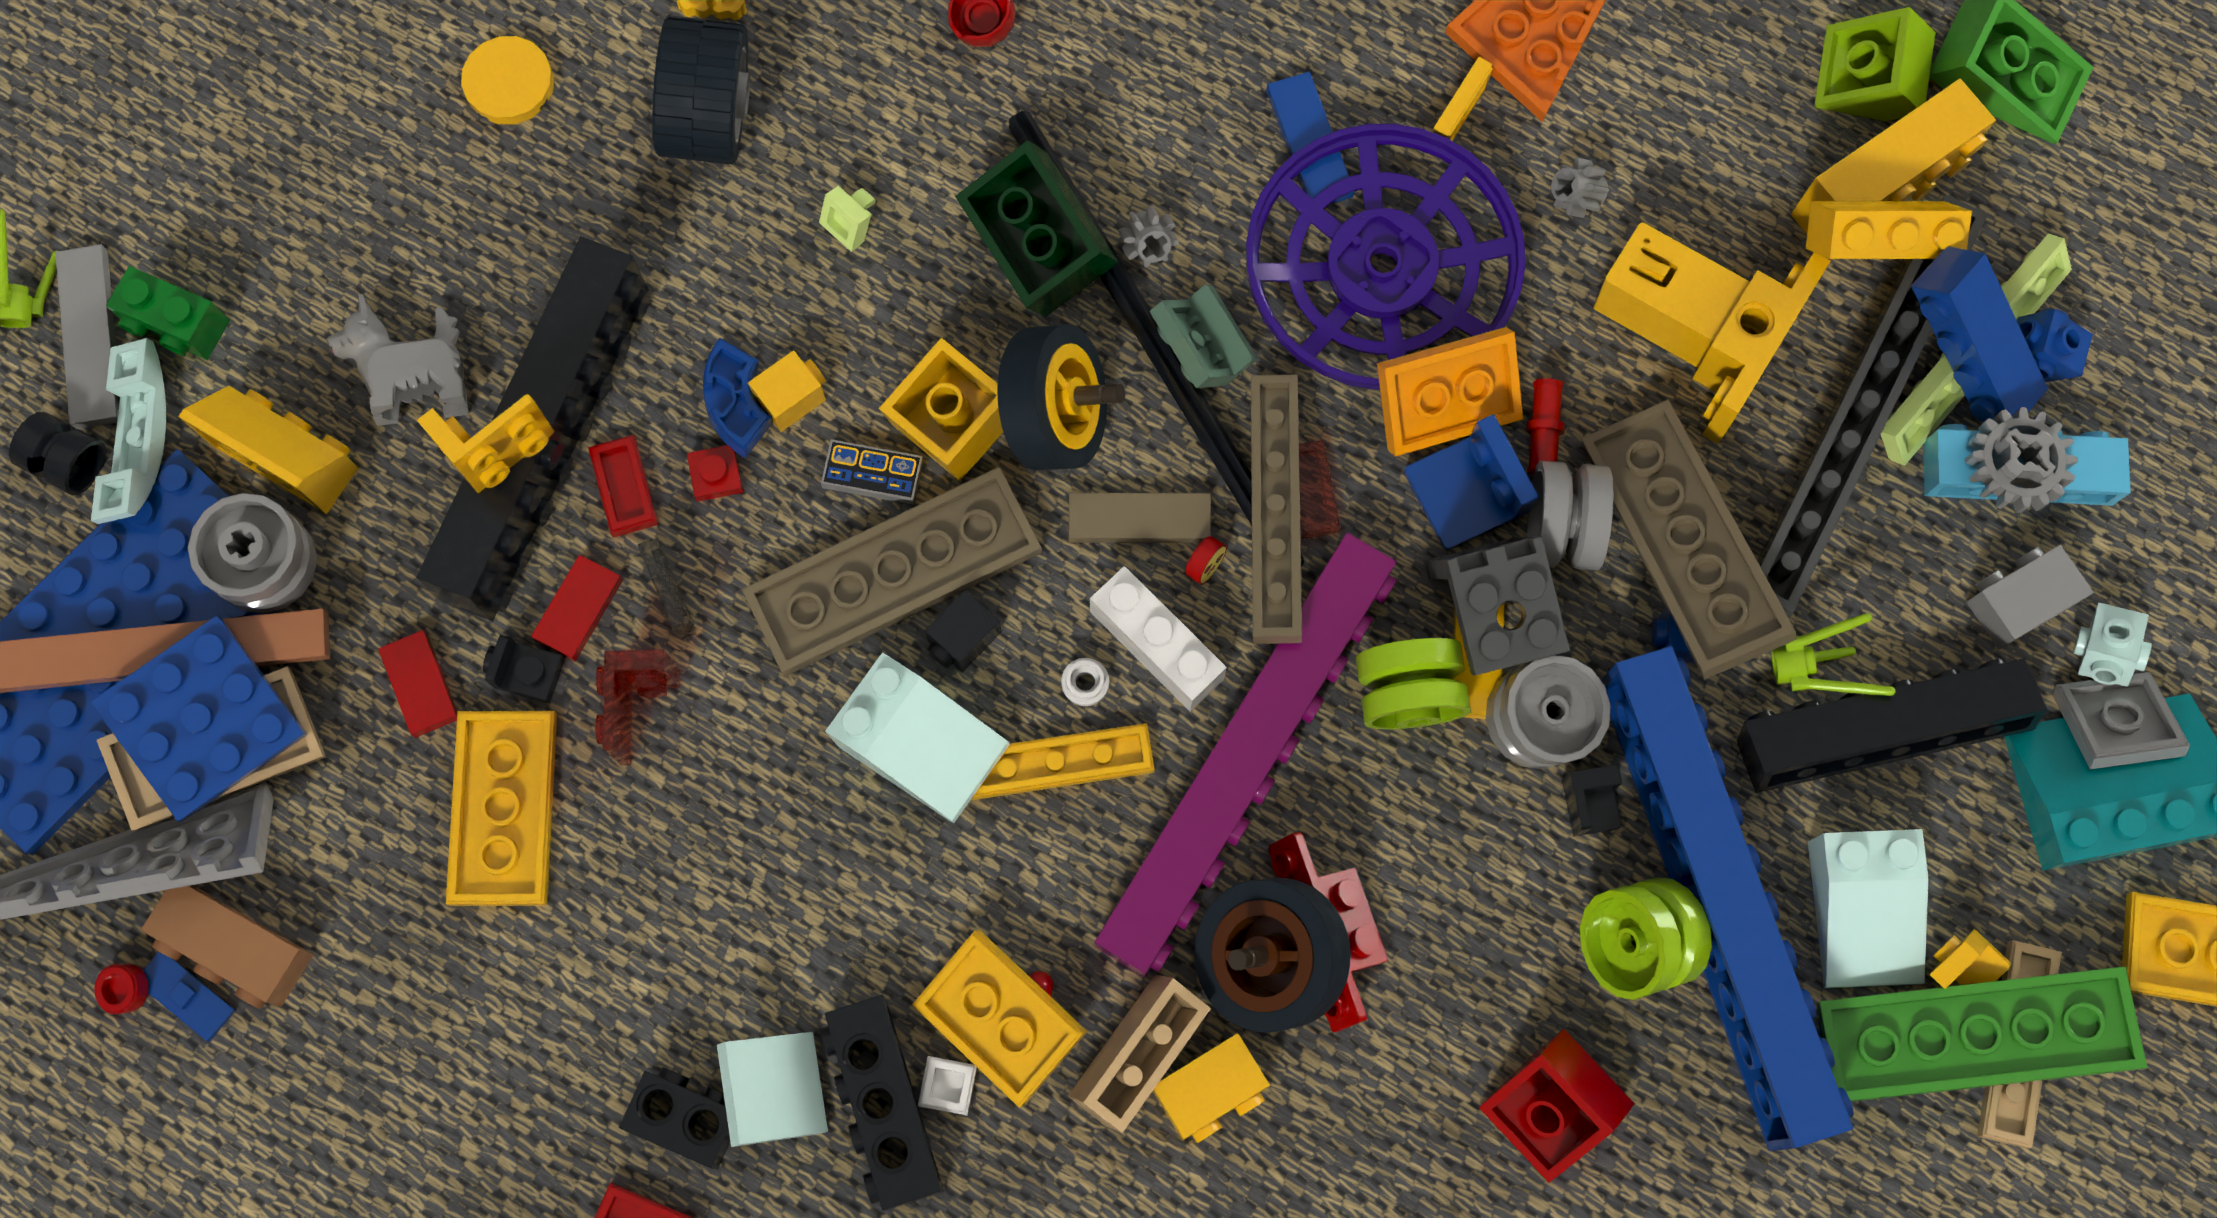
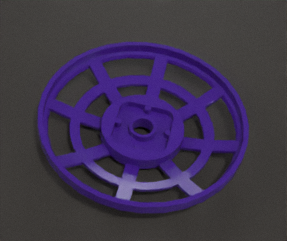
M1365 124L1340 129L1315 139L1295 152L1275 171L1260 193L1251 215L1246 241V273L1252 298L1264 323L1278 342L1300 362L1321 375L1347 385L1380 390L1379 378L1350 374L1325 364L1316 358L1317 355L1333 340L1339 345L1357 352L1387 355V359L1390 360L1433 344L1448 334L1454 327L1471 337L1504 328L1513 314L1521 293L1526 265L1524 236L1518 213L1507 191L1491 170L1470 151L1446 137L1421 128L1398 124ZM1377 145H1396L1417 149L1436 156L1450 165L1434 186L1408 175L1379 172ZM1358 147L1360 174L1333 183L1319 192L1313 199L1293 181L1301 171L1321 158L1344 149ZM1464 176L1476 184L1491 203L1501 223L1504 233L1503 238L1481 243L1476 242L1475 234L1467 218L1457 205L1449 199V196ZM1381 188L1402 190L1419 196L1423 201L1412 215L1396 209L1383 208ZM1362 190L1365 211L1355 214L1343 224L1324 210L1329 204L1347 195L1349 192ZM1279 195H1281L1300 213L1289 237L1286 263H1259V248L1263 227L1271 207ZM1438 211L1454 227L1461 242L1460 247L1438 250L1433 236L1426 228ZM1311 224L1332 240L1327 262L1300 263L1302 243ZM1376 254H1386L1394 260L1396 267L1390 272L1381 273L1372 267L1370 259ZM1508 256V276L1505 294L1497 315L1489 325L1466 311L1471 305L1478 286L1480 262ZM1465 265L1463 287L1455 304L1432 291L1439 269ZM1262 282H1289L1291 292L1299 309L1316 328L1301 346L1287 334L1276 319L1265 296ZM1303 282H1330L1333 291L1341 301L1326 318L1320 314L1311 302ZM1419 305L1442 319L1426 332L1412 338L1403 339L1399 316L1413 311ZM1356 312L1367 317L1380 318L1384 341L1378 342L1361 339L1341 329Z

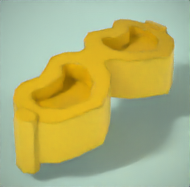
M676 0L678 9L686 17L695 15L706 18L713 14L720 20L731 18L736 21L747 13L745 0Z

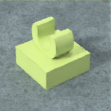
M837 186L825 194L819 223L852 252L865 241L870 217L872 216L867 209L875 204L876 199L863 188L849 196L841 187Z

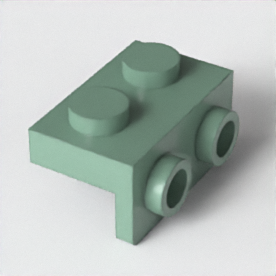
M1203 285L1190 298L1185 300H1162L1149 311L1158 325L1157 330L1160 337L1171 346L1179 359L1183 375L1196 388L1226 386L1257 359L1256 354L1213 285Z

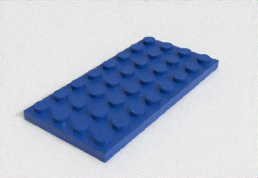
M176 449L160 465L152 490L136 515L101 523L0 621V641L205 621L212 619L216 615L223 619L264 615L263 613L243 611L227 602L217 593L203 585L191 568L188 545L193 526L207 508L222 498L229 497V495L179 449ZM272 611L265 614H274L276 611ZM120 681L0 693V829L25 853L34 855L111 777L97 739L112 734V731L90 701Z

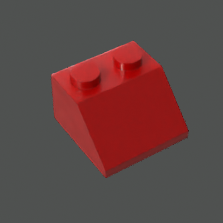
M1563 1028L1517 1069L1479 1106V1109L1550 1183L1613 1133L1635 1103Z

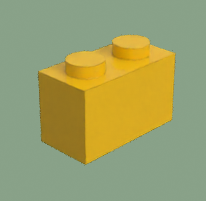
M1237 1033L1159 1081L1153 1093L1182 1141L1192 1135L1196 1143H1199L1223 1128L1218 1118L1234 1108L1241 1117L1265 1102L1260 1092L1267 1089L1270 1084Z

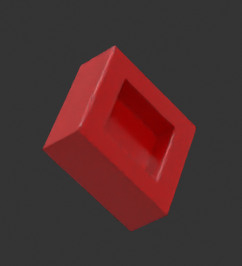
M728 445L687 453L694 497L697 502L743 493L737 455Z

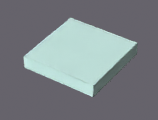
M813 1032L728 1041L717 1045L731 1147L828 1132Z

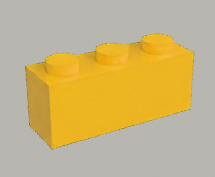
M1811 201L1805 249L1828 259H1935L1948 246L1967 250L1972 211L1946 201Z

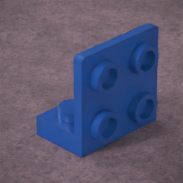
M1494 414L1478 421L1470 437L1406 466L1404 470V475L1442 547L1447 551L1528 514L1539 497Z

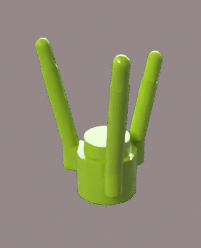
M0 208V326L5 328H29L32 324V317H43L44 302L57 271L56 251L50 257L34 298L29 295L28 287L10 284L8 280L6 213Z
M1864 613L1808 634L1797 636V640L1771 651L1776 684L1790 683L1792 691L1813 689L1893 696L1896 692L1892 686L1808 678V675L1817 674L1816 662L1853 656L1856 653V649L1854 647H1845L1814 652L1812 646L1806 645L1868 623L1872 620L1870 613Z

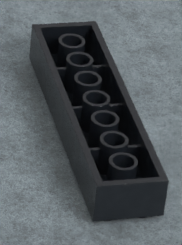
M580 236L492 419L493 421L524 395L529 394L553 428L554 433L549 437L547 445L539 453L532 457L522 458L510 468L509 475L497 486L485 488L480 493H477L465 478L463 479L416 577L441 602L492 622L497 612H503L509 605L513 595V586L510 584L518 568H525L532 556L534 545L531 540L538 525L544 526L551 516L553 510V500H551V497L558 483L564 484L573 467L571 455L577 442H584L590 433L593 423V417L590 416L597 400H604L612 384L610 372L616 359L622 360L629 350L631 344V334L629 332L635 319L643 318L649 307L651 298L650 293H648L649 289L632 255Z

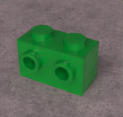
M128 266L106 304L120 318L117 325L125 331L139 338H144L146 334L160 339L158 343L173 353L185 356L189 352L207 361L230 322L212 301L131 266Z

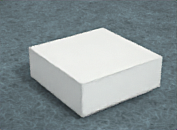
M928 1056L918 1106L968 1116L977 1067L973 1064Z

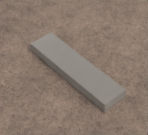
M102 244L56 251L69 425L75 429L117 423L120 397L106 390L110 348L116 346L113 312L106 306L112 296L108 250Z

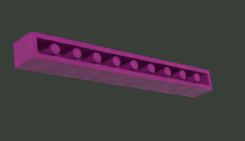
M1345 534L1302 604V643H1278L1094 942L1095 948L1144 978L1151 968L1158 973L1161 971L1174 949L1173 946L1167 943L1176 926L1184 931L1188 927L1200 906L1192 901L1202 884L1211 888L1225 865L1223 861L1218 859L1227 843L1236 847L1250 824V821L1243 817L1253 801L1260 806L1264 802L1275 783V780L1268 776L1277 761L1285 765L1287 764L1300 742V739L1293 736L1302 720L1311 724L1325 701L1324 698L1318 695L1326 680H1329L1335 684L1349 661L1347 657L1342 655L1349 642L1353 640L1359 644L1374 619L1366 615L1375 600L1384 604L1394 588L1397 579L1390 575L1397 561L1353 535Z

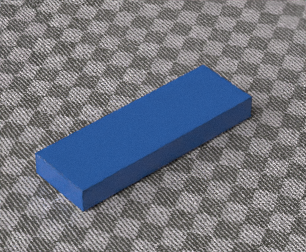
M1310 71L1267 84L1266 92L1290 157L1315 139L1332 133ZM1340 151L1321 158L1297 175L1302 190L1312 199L1333 183L1349 177ZM1355 191L1349 192L1331 204L1353 198Z

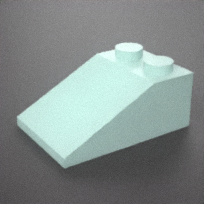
M883 652L825 731L843 751L952 823H955L1010 745L1006 739L933 685Z
M1923 830L1823 833L1808 841L1824 989L1924 984L1928 871Z

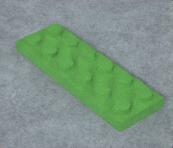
M2126 966L1949 986L1946 989L1940 987L1826 1000L1816 1003L1822 1038L1828 1042L1835 1060V1066L1831 1068L1838 1088L1842 1087L1847 1092L1851 1102L2147 1068Z

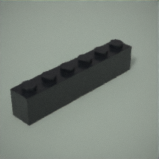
M2025 658L2006 662L2005 659H1995L1984 663L1978 669L1960 673L1958 669H1950L1935 675L1930 680L1914 683L1913 680L1907 679L1895 682L1890 685L1896 691L1893 696L1848 693L1841 697L1840 700L1823 704L1818 700L1808 701L1798 705L1792 711L1775 714L1773 711L1759 712L1749 717L1747 721H1744L1737 744L1755 793L2033 731L2047 711V706Z

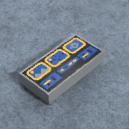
M831 439L821 486L824 489L914 505L924 459L920 455Z

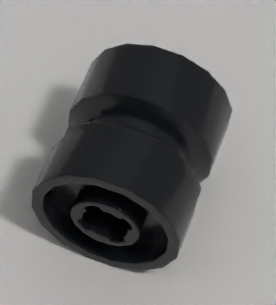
M36 412L29 416L15 432L9 448V458L11 463L38 478L44 477L46 482L70 495H79L92 485L104 467L107 450L105 444L79 429L71 430L72 427L46 412Z

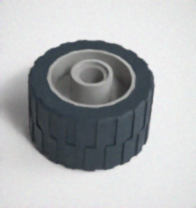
M668 16L664 20L659 37L654 74L652 137L655 153L659 157L732 165L738 157L743 119L747 117L749 105L750 72H748L747 28L744 24Z

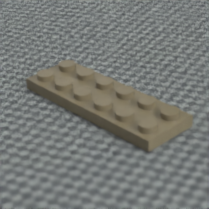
M1669 399L1581 438L1583 448L1592 465L1610 467L1613 477V505L1704 680L1797 640L1794 627Z
M997 467L743 588L742 591L779 669L785 677L1041 554L1042 547L1001 467Z

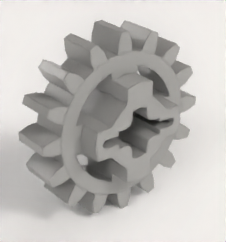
M2026 407L2018 409L2013 416L2006 409L2002 410L1994 417V420L1988 418L1979 426L1978 430L1980 433L1974 435L1968 442L1970 447L1977 450L1965 458L1966 464L1977 466V471L1969 477L1970 482L1982 481L1985 487L1980 493L1982 498L1988 497L1992 493L1998 496L1996 508L2002 509L2009 502H2013L2016 513L2024 512L2030 507V504L2035 511H2039L2049 504V500L2054 502L2065 494L2063 487H2066L2075 479V476L2066 469L2075 465L2078 462V457L2067 455L2065 449L2072 445L2074 441L2072 438L2060 439L2057 434L2063 426L2060 422L2053 424L2051 427L2045 425L2046 413L2043 411L2033 419H2030ZM2019 456L2025 461L2024 464L2020 463L2017 459Z

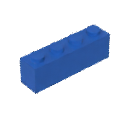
M1948 246L1942 250L1911 286L1921 305L1920 310L1928 319L1937 338V344L1944 352L1954 372V379L1961 386L1970 404V411L1975 418L1984 423L1988 418L1994 420V417L2005 409L2011 416L2021 407H2026L2029 412L2045 394L2048 387L1985 253Z

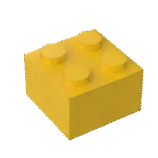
M943 338L939 339L879 407V410L897 430L958 481L964 478L1003 433L998 409V383Z

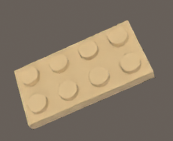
M287 666L264 676L308 735L213 801L326 758L290 667ZM112 733L97 739L98 746L131 830L139 831L174 817Z

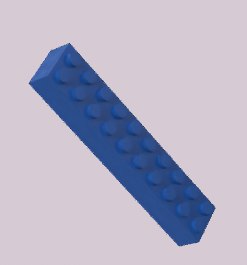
M1669 646L1617 662L1601 679L1605 685L1611 705L1610 719L1668 878L1674 879L1690 889L1703 906L1709 921L1712 950L1707 967L1703 973L1768 1151L1798 1148L1853 1130L1850 1118L1854 1115L1851 1100L1842 1087L1838 1088L1831 1070L1835 1066L1832 1050L1828 1042L1824 1038H1819L1813 1022V1018L1816 1017L1814 1002L1806 989H1801L1794 971L1798 967L1796 954L1790 942L1782 940L1776 921L1779 920V910L1776 901L1770 892H1764L1758 873L1761 872V862L1758 853L1752 844H1746L1740 828L1743 825V814L1737 800L1734 797L1728 796L1722 780L1726 776L1725 766L1718 751L1711 750L1705 734L1708 731L1707 718L1701 705L1698 703L1694 704L1688 689L1691 683L1690 673L1685 661L1681 657L1677 658L1673 647Z

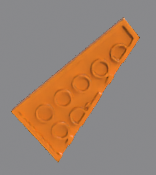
M1474 0L1447 25L1445 34L1475 61L1478 57H1481L1492 63L1493 70L1491 76L1543 122L1606 0Z

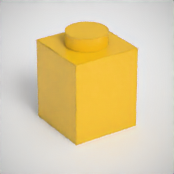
M794 350L748 382L753 397L762 409L771 416L772 422L780 432L826 401L821 386L826 382L823 374L811 359L803 363Z

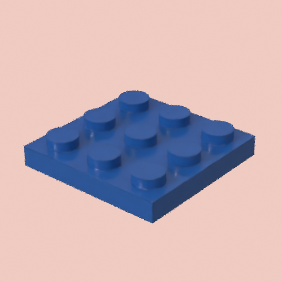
M218 615L90 701L178 822H183L308 735L226 622Z

